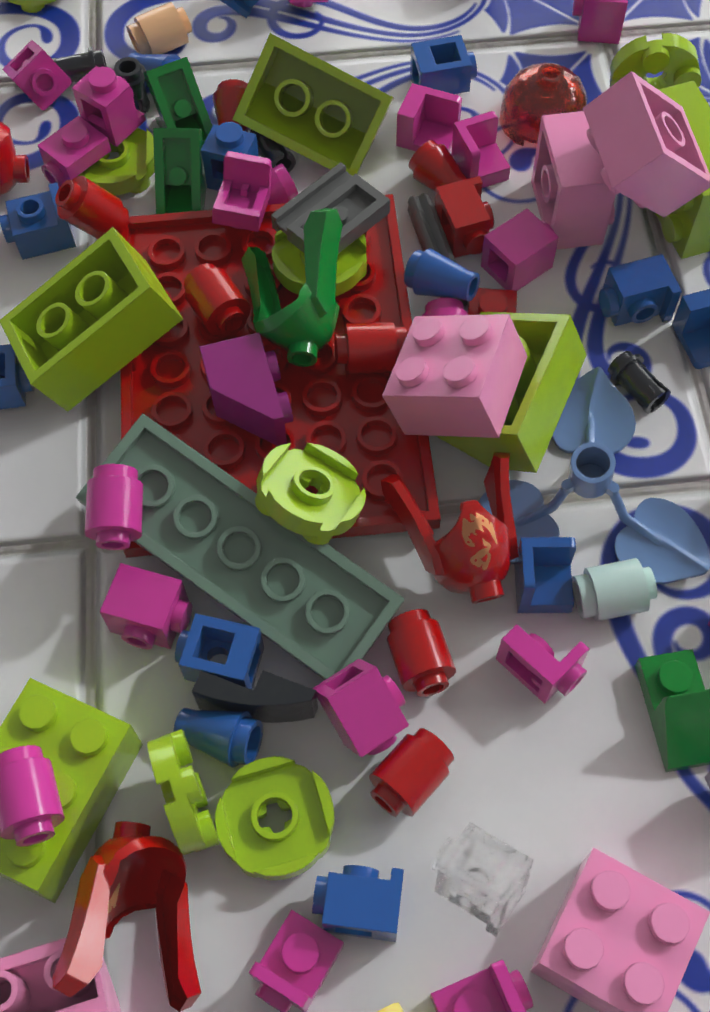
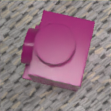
M94 67L72 87L80 117L108 137L109 143L116 147L146 120L145 114L135 107L134 93L131 86L122 77L116 76L115 71L109 67Z

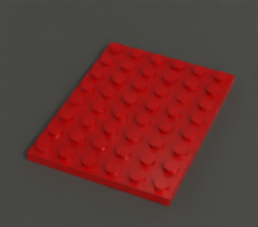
M393 194L385 195L390 199V213L364 233L367 256V272L365 277L349 291L335 296V302L340 306L335 331L328 344L318 352L317 362L309 367L292 365L287 361L286 350L261 336L265 352L274 350L278 361L281 380L274 381L277 393H287L292 410L293 422L285 424L287 444L291 443L288 450H304L307 443L325 446L343 456L354 466L358 472L355 482L360 488V493L365 488V504L354 525L345 533L333 536L332 539L407 532L382 492L381 480L391 474L400 475L432 529H440L441 518L429 435H405L382 396L391 373L346 374L345 364L337 365L335 360V334H344V325L347 323L393 322L395 327H406L407 332H409L412 319L407 286L404 282L405 271ZM286 203L267 205L259 232L212 223V210L130 216L121 235L147 261L183 320L120 370L121 440L143 413L257 494L256 481L264 460L278 446L216 416L199 346L256 333L253 324L254 311L251 292L241 261L248 247H258L266 253L277 287L281 309L298 299V294L289 291L279 282L273 271L272 248L275 244L277 231L272 228L271 215ZM210 263L217 268L224 269L251 307L246 324L240 331L224 336H214L208 332L185 298L184 280L193 268L201 264ZM309 485L306 488L311 493L317 494L318 489L314 486ZM134 541L130 542L129 548L123 549L126 558L153 556Z

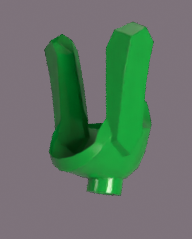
M324 208L310 212L304 226L306 283L301 288L298 299L285 308L281 309L277 287L266 253L258 247H248L241 259L251 292L255 332L260 333L261 336L273 344L286 350L287 361L299 367H309L317 362L318 352L331 340L337 323L340 306L335 302L336 273L343 225L338 209Z

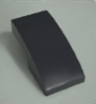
M264 670L254 691L204 671L200 672L192 689V694L198 708L201 710L248 711L253 719L266 723L311 719L315 717L318 710L316 690Z

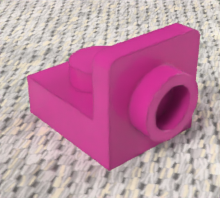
M33 40L2 69L41 110H46L72 83L67 74Z
M516 624L501 639L496 660L545 704L557 691L567 696L580 683L587 673L582 664L590 649L580 641L559 662L554 658L552 648L543 638L534 633L527 634Z
M291 909L260 963L255 961L249 971L251 977L260 983L255 995L280 1012H289L292 1005L303 1012H307L343 949L344 942Z
M503 959L490 964L485 970L430 994L436 1012H526V1010L533 1007L530 992L522 975L518 970L509 973Z

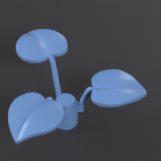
M601 367L592 369L575 382L552 435L555 445L561 451L573 453L569 477L562 482L561 488L554 498L544 505L543 496L534 485L524 481L509 480L517 545L519 547L521 537H559V527L549 514L559 508L569 493L574 491L584 498H597L606 493L610 496L619 519L627 525L618 533L615 539L614 549L618 561L637 558L642 567H650L652 569L656 584H667L702 576L710 569L708 547L700 529L685 510L677 504L661 498L643 500L638 505L634 517L630 516L619 493L620 487L612 481L616 466L614 454L623 450L632 440L636 426L635 415L627 399L611 383ZM485 492L478 502L492 515L487 493ZM515 559L510 561V564L515 563Z

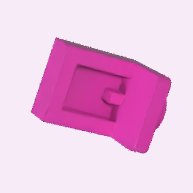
M77 116L38 144L44 165L41 167L42 172L50 184L58 182L59 188L66 180H72L112 151L108 137L80 116Z
M232 151L226 152L223 181L212 208V223L230 226L235 229L259 232L270 199L272 161L269 158Z

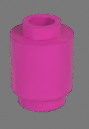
M124 464L99 465L93 469V478L87 482L85 536L96 540V546L101 549H127L130 547L131 541L138 540L142 536L143 483L138 480V470L134 467Z
M36 745L15 747L0 753V836L3 839H15L16 845L20 847L39 844L52 838L55 835L54 828L64 821L65 816L51 760L43 757L41 747Z

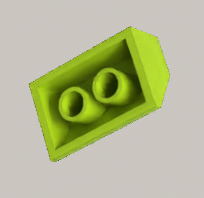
M270 33L232 120L330 170L341 162L346 166V171L354 176L358 173L394 97Z
M480 312V315L510 314L528 356L499 438L436 437L490 467L494 452L510 453L509 470L537 473L587 354L570 314Z

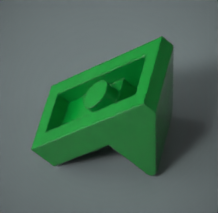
M184 57L143 72L159 117L155 118L159 128L202 129L203 146L212 128V123L188 58Z
M153 128L156 214L204 210L207 184L205 174H203L201 156L202 129Z
M693 649L638 658L634 666L665 772L710 765V689L705 690Z

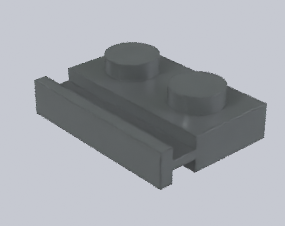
M340 162L271 215L272 228L277 232L279 230L283 231L287 235V240L304 253V226L310 212L324 208L338 209L343 225L338 250L339 254L390 213V199L357 174L354 176L346 171V166Z

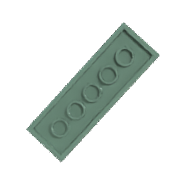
M143 413L102 463V465L124 464L138 470V480L143 483L142 536L135 540V543L245 623L260 628L263 636L324 680L357 659L363 660L404 603L405 598L330 545L310 543L303 535L288 530L277 523L272 517L262 514L255 505V497L257 495L255 492ZM87 483L76 496L77 500L84 506H86Z

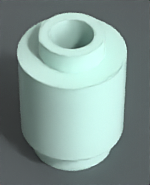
M637 558L584 568L583 574L572 576L574 601L579 616L582 619L593 617L595 621H602L646 612L650 608V599L657 598V585L653 571L650 567H642Z

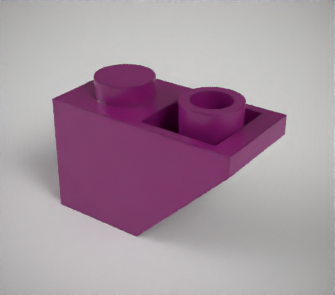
M260 333L199 346L216 416L276 446L287 444L285 424L293 422L292 410L287 393H277L274 381L281 380L278 361L274 350L265 352Z

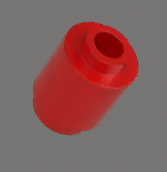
M77 176L72 180H66L57 191L55 198L57 213L66 222L96 239H99L112 227L120 234L124 231L128 222L129 212L123 206L121 199L86 177Z
M205 263L193 268L187 274L184 280L185 298L208 332L214 336H224L240 331L246 324L251 307L227 272L213 264Z
M393 322L345 324L344 334H335L336 364H345L346 374L391 373L407 337V328L395 327Z
M425 609L410 610L394 617L388 623L390 634L386 640L403 689L409 692L416 691L419 697L431 696L445 690L449 686L448 680L455 675L456 668L439 622L431 619L429 611Z
M419 728L414 735L406 734L369 775V779L374 786L370 794L375 802L390 815L397 817L402 812L412 817L448 777V766L454 761V756L445 743L436 735L424 728Z

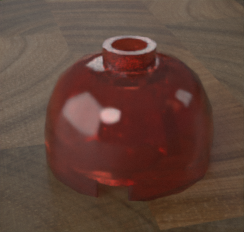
M556 63L531 64L519 70L506 86L502 98L499 122L503 132L514 143L524 146L525 140L537 144L542 115L583 111V107L587 105L588 95L580 77L572 70Z

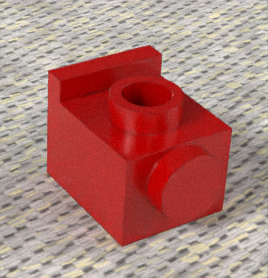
M480 176L436 187L435 209L455 258L482 253L484 236L489 233L490 229L494 228L492 208L487 201L482 202L481 200L483 182Z

